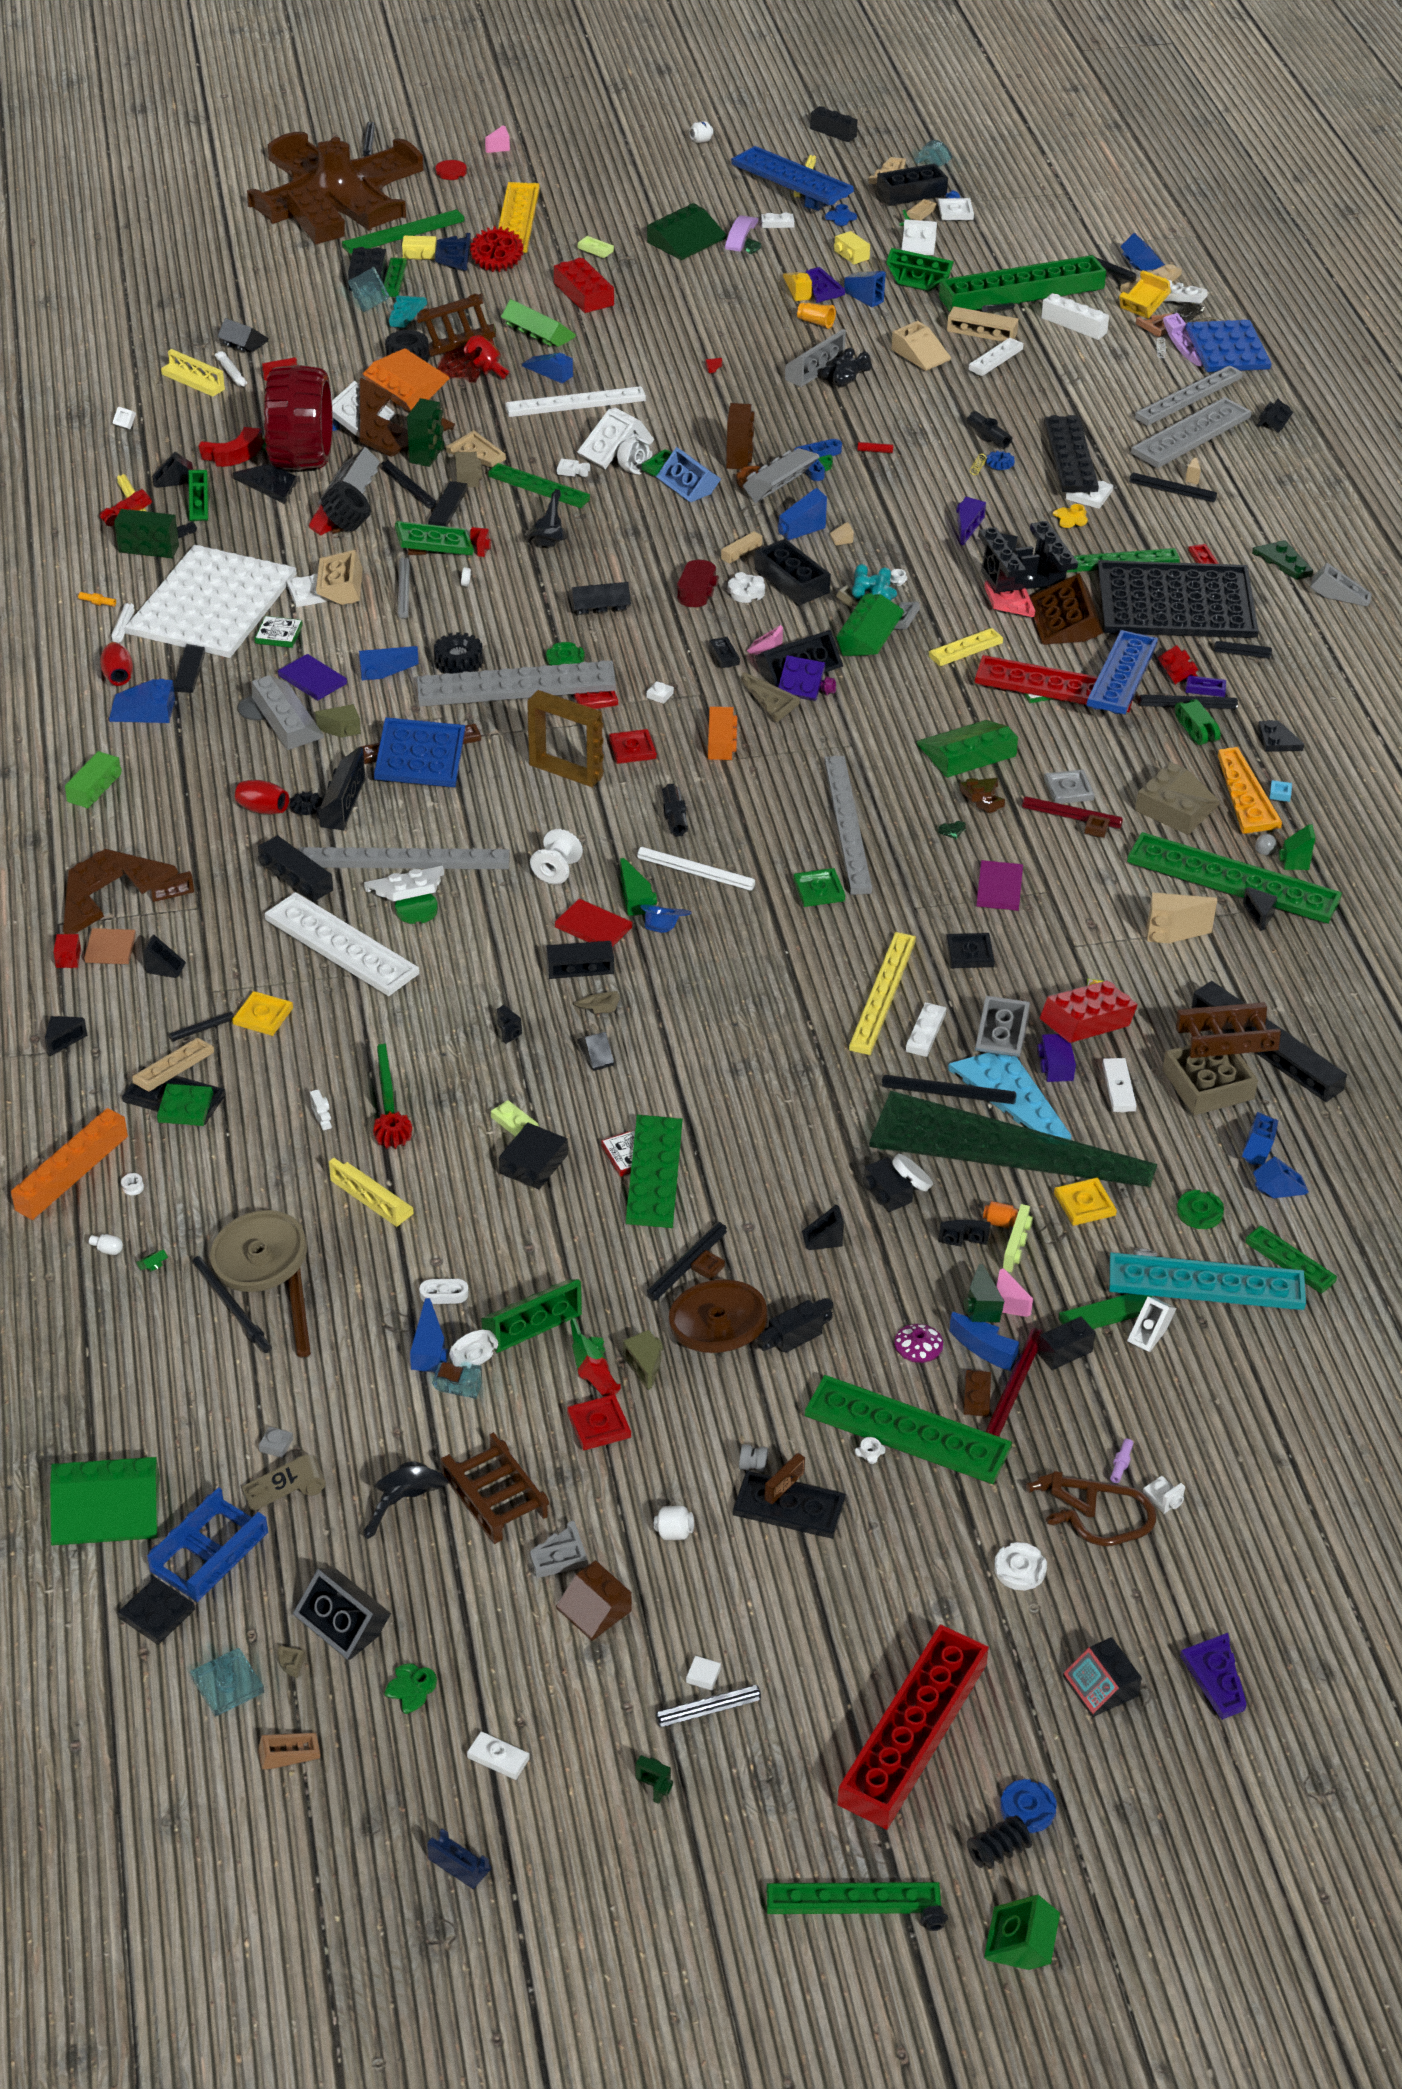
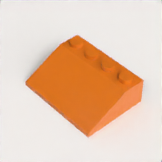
M405 348L374 361L362 373L367 381L391 392L390 400L408 412H411L420 398L429 400L450 379L449 376Z

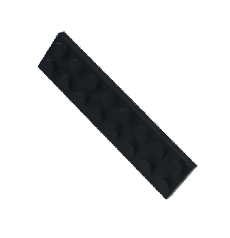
M1051 415L1050 417H1044V425L1061 491L1098 492L1099 485L1080 416Z

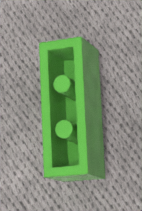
M98 751L65 785L67 802L89 808L96 802L102 793L120 777L122 769L119 757Z

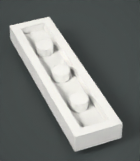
M1008 338L971 362L969 370L983 376L1023 350L1024 343Z

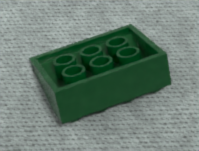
M694 203L647 225V243L679 260L694 255L727 238V234L708 212Z

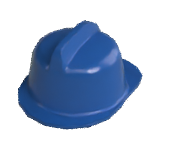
M641 905V909L645 911V928L660 933L672 930L679 916L692 914V911L685 909Z

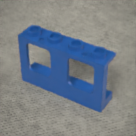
M218 1487L212 1494L207 1495L203 1503L194 1511H191L179 1526L173 1528L159 1545L154 1546L147 1555L150 1572L198 1602L268 1533L266 1516L260 1512H257L253 1517L247 1515L225 1501L222 1489ZM217 1514L225 1516L242 1527L223 1546L199 1532ZM182 1548L188 1549L206 1561L188 1581L164 1567V1564Z

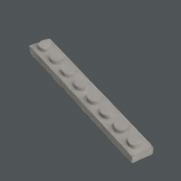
M1227 366L1137 411L1135 419L1148 426L1241 379L1243 372L1232 366Z

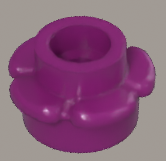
M826 676L821 681V690L826 692L827 696L836 692L835 678Z

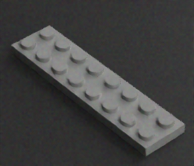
M1224 397L1133 446L1131 454L1159 468L1249 419L1252 411Z

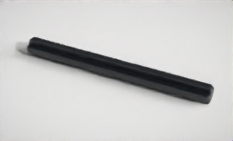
M883 1075L882 1086L892 1089L1015 1104L1017 1096L1015 1091L893 1075Z

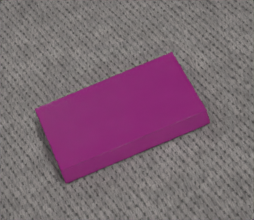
M981 860L976 906L1019 911L1023 864Z

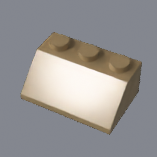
M356 550L319 559L316 586L318 595L341 605L360 601L363 567Z

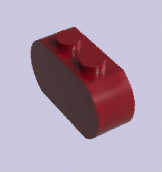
M701 559L687 562L677 583L678 602L687 607L706 605L709 597L713 596L714 586L717 587L719 576L716 575V566L710 561Z

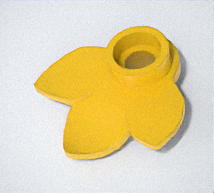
M1073 504L1070 508L1062 507L1052 512V515L1061 518L1059 525L1063 528H1071L1075 524L1084 526L1088 522L1085 507L1081 504Z

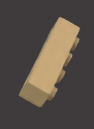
M753 531L721 549V559L730 564L762 546V535Z

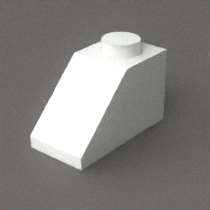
M1147 1297L1127 1341L1150 1352L1166 1332L1177 1308L1157 1298Z

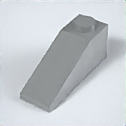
M1326 563L1313 576L1310 586L1317 594H1321L1325 598L1362 606H1368L1372 593L1329 563Z

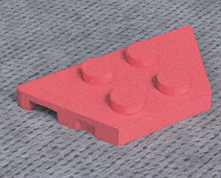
M985 581L984 588L993 609L1029 617L1035 616V609L1026 588L995 593L988 581Z

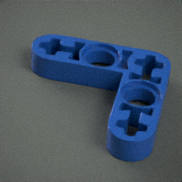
M829 439L798 446L794 450L800 448L817 453L820 457L830 454L835 456L842 452V442L838 439ZM817 459L805 471V474L813 481H821L825 477V468Z

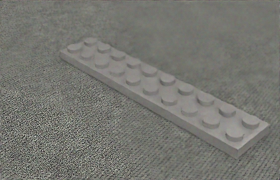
M613 661L417 676L419 707L530 698L537 690L552 695L616 691Z

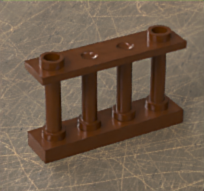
M475 293L468 298L435 308H425L417 313V322L425 321L432 342L429 343L431 356L465 347L468 340L473 336L481 335L487 340L496 337L495 325L487 324L480 304H483V293ZM474 307L481 326L474 330L470 328L464 309ZM458 313L464 333L458 335L454 333L447 314ZM442 318L448 334L447 338L438 339L431 319Z
M1265 1002L1182 1009L1177 1012V1032L1190 1033L1192 1036L1190 1058L1279 1050L1281 1034L1280 1029L1267 1030L1265 1026L1267 1005ZM1256 1027L1257 1031L1245 1032L1244 1028ZM1234 1029L1236 1033L1224 1034L1222 1030ZM1212 1031L1214 1035L1202 1036L1200 1032Z
M493 1432L489 1434L490 1449L461 1463L455 1462L450 1454L440 1459L441 1473L449 1480L448 1484L492 1543L496 1544L503 1540L502 1528H504L506 1523L534 1509L543 1519L547 1518L549 1500L543 1491L540 1492L510 1454L506 1442L500 1440ZM495 1457L502 1465L475 1480L468 1479L465 1475L466 1471ZM508 1474L515 1482V1484L487 1498L485 1496L481 1497L478 1493V1489ZM520 1492H523L529 1500L501 1515L494 1514L491 1510L492 1506Z

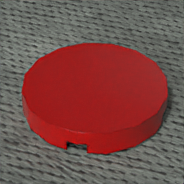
M445 160L436 165V175H440V178L445 180H457L459 176L464 177L467 174L466 164L458 160Z

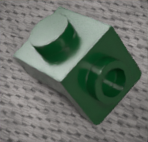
M640 1755L636 1762V1779L654 1787L653 1802L659 1804L663 1796L667 1797L673 1786L671 1767L662 1764L655 1758H647Z

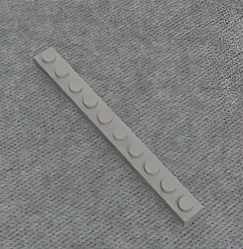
M845 756L825 757L824 764L850 895L871 894L872 886Z
M300 847L299 850L323 868L428 869L443 866V869H509L510 849Z

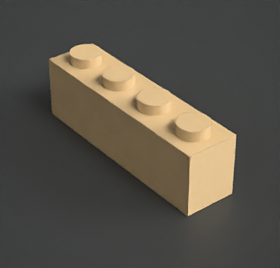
M953 307L948 316L947 331L1004 342L1008 338L1015 339L1019 319Z

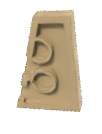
M890 157L880 170L875 171L874 176L871 175L869 177V184H877V173L905 169L906 159Z

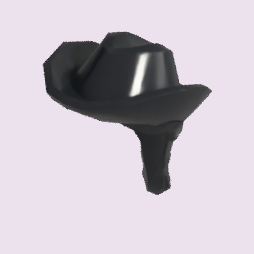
M555 489L551 494V501L548 504L545 516L540 518L526 535V541L534 539L538 547H553L557 540L562 541L567 538V533L562 527L561 518L558 515V502L561 496L559 489Z
M417 1461L406 1462L398 1466L395 1471L390 1472L374 1485L375 1488L384 1493L381 1496V1501L376 1506L372 1520L364 1529L365 1538L369 1539L375 1535L388 1506L395 1504L404 1497H417L425 1492L445 1487L449 1480L442 1473L428 1468L427 1465Z

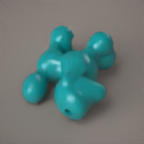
M859 564L856 567L854 586L852 588V594L856 599H861L865 592L872 593L873 595L881 594L890 601L898 595L897 591L890 587L891 570L889 568L883 567L879 570L878 574L867 576L868 567L865 564Z

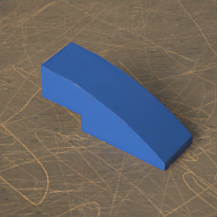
M952 1312L949 1330L952 1335L980 1358L1011 1372L1017 1359L1019 1341L998 1335V1326L986 1322H972L968 1316Z

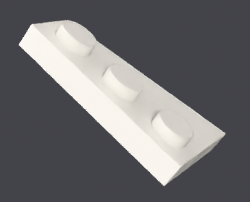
M1169 280L1171 293L1163 302L1176 301L1177 303L1192 302V304H1200L1208 296L1207 289L1195 286L1183 287V283L1178 282L1175 285Z

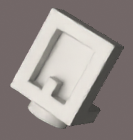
M1160 1476L1143 1488V1493L1163 1514L1172 1508H1178L1184 1501L1185 1486L1180 1483L1174 1487L1163 1476Z

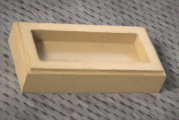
M923 199L909 209L907 215L909 218L921 221L937 209V203Z

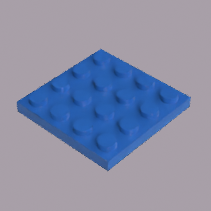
M1250 320L1187 322L1185 328L1206 372H1217L1227 366H1232L1240 371L1271 368L1272 363Z
M385 717L374 780L456 787L465 736V725Z

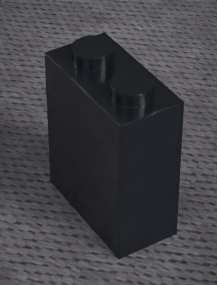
M527 1122L499 1156V1173L540 1190L567 1157L568 1138Z

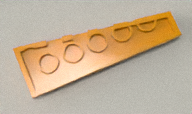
M1239 748L1219 749L1218 758L1242 834L1280 829L1282 826L1280 817Z

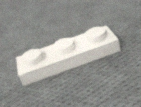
M925 1002L907 1042L906 1052L925 1057L928 1056L946 1015V1007Z

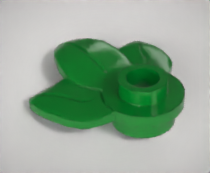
M411 1663L403 1664L395 1669L397 1678L388 1683L384 1695L392 1699H402L403 1713H411L425 1703L427 1694L434 1691L437 1685V1676L430 1668H419Z

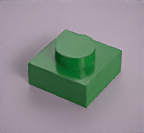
M162 1249L153 1252L136 1263L140 1270L149 1269L151 1272L163 1266L161 1261L167 1259L168 1256L165 1250Z

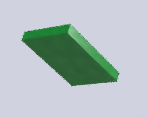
M378 1044L379 1078L385 1115H388L389 1111L395 1114L386 1044Z

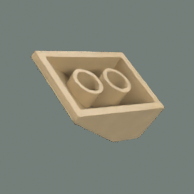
M1152 892L1147 923V942L1173 943L1212 933L1217 898Z

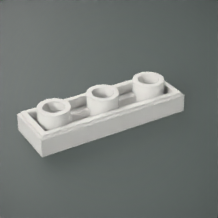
M1103 1059L1102 1066L1113 1112L1136 1111L1137 1105L1126 1059Z

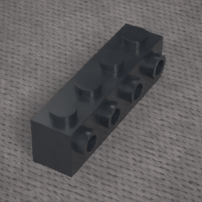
M276 835L258 846V860L260 864L271 870L277 877L286 881L289 886L297 889L303 896L315 902L333 891L332 874L280 836Z

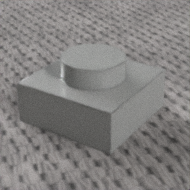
M269 1426L259 1444V1452L283 1458L293 1441V1433Z

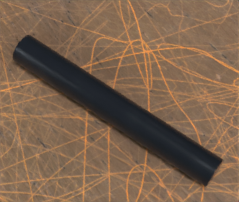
M1013 302L982 306V311L1013 309L1015 305Z
M232 1011L169 1033V1038L171 1042L232 1021L234 1015Z

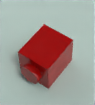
M57 934L53 951L56 968H78L81 955L79 934Z

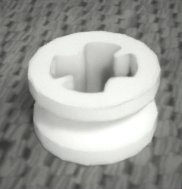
M137 1173L127 1174L121 1180L123 1191L127 1195H137L144 1190L142 1177Z

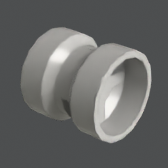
M742 1444L739 1469L748 1470L753 1468L757 1472L765 1473L768 1447L760 1446L759 1448H753L749 1444Z

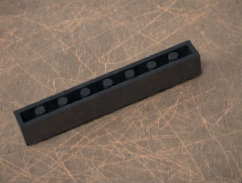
M1210 981L1194 992L1191 1008L1245 1003L1223 987ZM1266 1018L1265 1026L1267 1030L1280 1029L1281 1031L1279 1050L1255 1052L1257 1055L1324 1102H1328L1344 1091L1347 1074ZM1256 1027L1244 1028L1245 1032L1257 1031ZM1223 1029L1226 1033H1236L1234 1029Z

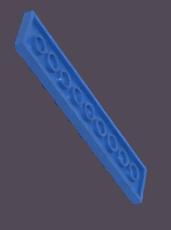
M757 146L731 158L732 165L827 205H833L838 200L846 198L854 192V188L850 184Z

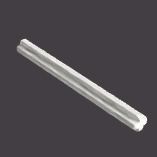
M640 847L637 853V857L641 860L752 891L755 886V879L645 847Z

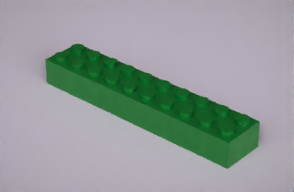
M1093 255L940 279L939 298L951 312L953 307L977 310L982 309L984 305L1010 302L1020 304L1026 301H1036L1047 298L1052 293L1060 296L1075 293L1081 294L1087 291L1104 289L1106 270Z

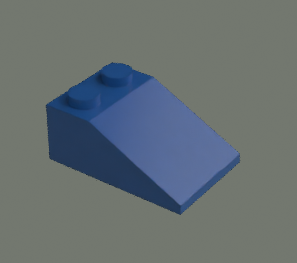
M152 679L115 694L109 721L170 723L175 701L173 680Z

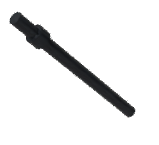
M196 1256L193 1259L194 1265L246 1329L249 1339L253 1343H257L264 1353L270 1352L272 1346L265 1339L261 1328L258 1325H254L200 1256Z

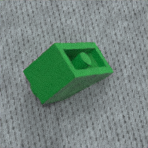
M1308 824L1284 840L1283 849L1279 850V861L1283 862L1284 870L1310 869L1316 839L1313 824Z

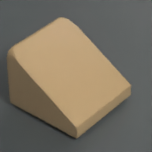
M1197 458L1192 459L1187 467L1186 482L1199 484L1201 469Z
M849 522L844 523L830 533L835 545L853 543L854 532Z

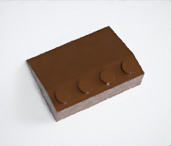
M1080 573L1030 596L1035 609L1034 619L1043 645L1086 642L1103 634L1088 587Z

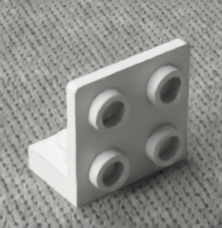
M905 220L901 250L928 256L934 255L937 222Z

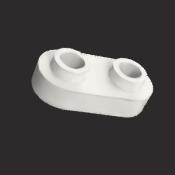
M429 1279L424 1281L419 1288L421 1300L424 1302L425 1298H430L432 1304L462 1303L469 1295L468 1284L461 1279Z

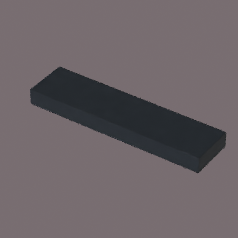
M449 482L428 520V525L448 526L468 489L467 483Z
M186 644L173 685L174 692H194L206 653L205 647Z

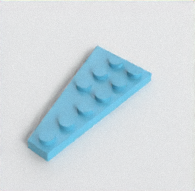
M988 1052L949 1063L948 1070L953 1074L957 1073L963 1077V1082L967 1085L972 1084L978 1087L1015 1091L1017 1094L1015 1104L989 1102L1005 1113L1007 1111L1014 1116V1121L1018 1124L1023 1123L1031 1129L1030 1133L1048 1147L1052 1148L1071 1142L1072 1135L1016 1056Z

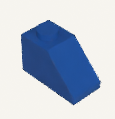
M1275 1156L1253 1172L1256 1178L1255 1185L1262 1194L1266 1193L1272 1198L1305 1195L1309 1192L1302 1175Z

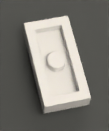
M790 213L761 214L762 228H793L794 216Z

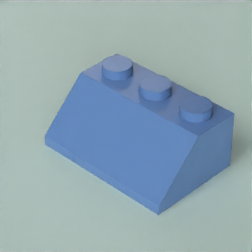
M678 447L675 448L656 476L689 502L710 495L721 480L720 477Z

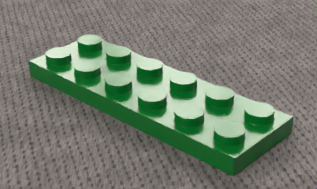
M637 1115L626 1224L673 1228L683 1118Z

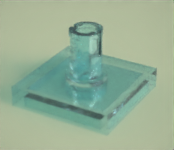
M375 267L348 281L353 295L363 312L390 298Z
M240 1648L232 1650L190 1671L191 1679L215 1717L264 1693L263 1684Z

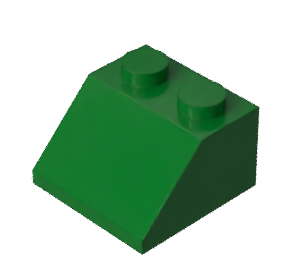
M1039 1894L995 1906L984 1958L987 1961L1026 1970L1050 1965L1060 1912Z

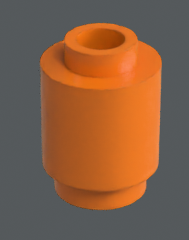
M991 1201L990 1205H985L983 1219H987V1222H991L993 1226L1009 1229V1227H1014L1019 1209L1014 1208L1013 1205Z

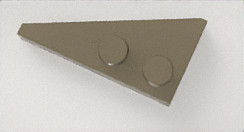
M742 673L741 681L775 722L780 721L800 704L799 697L748 673Z

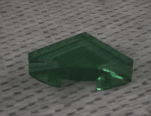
M750 238L746 239L745 250L752 255L761 249L760 242Z
M956 821L951 824L943 823L938 827V833L957 839L965 830L966 823L962 821Z

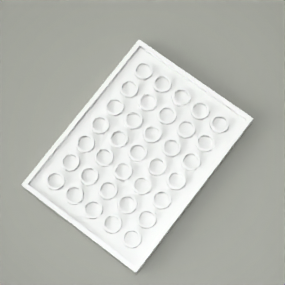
M194 545L125 626V633L181 647H186V644L205 647L206 653L231 658L287 587V580L295 577L297 574L296 568L236 553L211 549L201 545Z

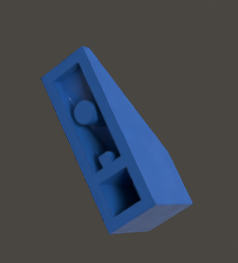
M563 353L533 356L522 363V367L560 383H564L573 377V358Z
M418 646L359 651L362 681L383 679L418 665Z
M1259 1112L1256 1113L1242 1153V1157L1247 1162L1253 1165H1263L1275 1140L1279 1120Z
M425 1298L410 1351L411 1370L438 1373L441 1364L448 1361L449 1349L445 1348L444 1336L431 1299Z

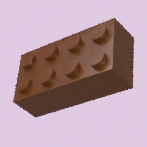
M310 184L287 191L288 210L315 245L345 237V220L317 184Z

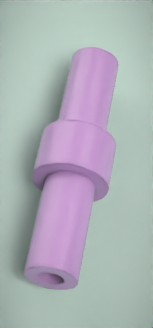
M1124 1439L1120 1452L1116 1453L1114 1458V1469L1110 1480L1114 1483L1120 1482L1124 1470L1128 1468L1131 1457L1129 1455L1134 1444L1131 1439Z

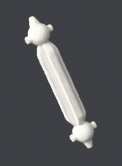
M223 351L215 353V357L221 362V365L239 387L247 385V381L241 376V373L229 357H227L226 353Z

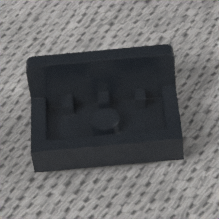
M1279 399L1274 403L1270 401L1258 417L1260 421L1257 426L1260 427L1266 422L1279 433L1293 414V411Z

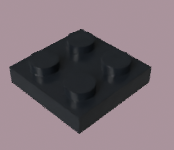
M154 1577L118 1611V1617L159 1645L195 1610V1605L192 1601Z

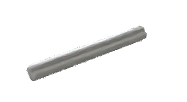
M407 557L399 560L398 617L405 619L408 617L410 564Z

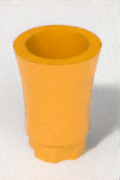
M800 303L797 317L806 322L830 329L835 321L836 309L834 305Z

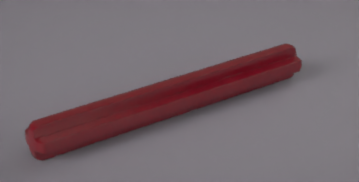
M1026 796L1022 802V807L1025 809L1084 822L1088 821L1090 815L1110 819L1109 827L1120 829L1123 823V818L1032 797Z

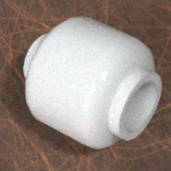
M706 121L693 123L689 130L690 138L695 143L708 142L713 135V128Z
M664 1506L660 1509L658 1516L654 1517V1529L656 1532H659L663 1540H685L694 1529L693 1514L684 1506Z

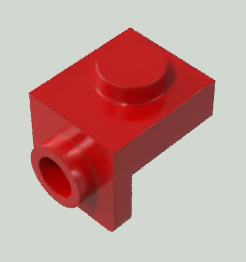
M471 527L470 539L472 545H477V556L485 557L487 550L491 548L489 529Z

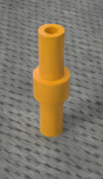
M79 592L78 595L80 600L90 601L95 605L100 606L104 604L113 607L116 605V599L103 597L102 594Z

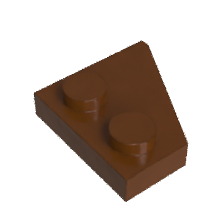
M997 777L981 780L970 778L966 782H960V791L971 802L992 800L996 787H998Z

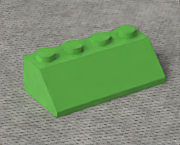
M512 299L509 300L501 316L506 320L505 324L512 328L517 326V330L524 334L529 332L531 337L536 340L543 339L542 342L548 346L553 344L559 347L576 337L575 333L561 323Z

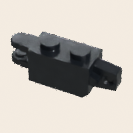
M824 1298L812 1303L808 1299L770 1319L769 1327L758 1336V1346L762 1351L777 1346L782 1352L787 1353L820 1336L823 1325L827 1321L832 1320V1300Z

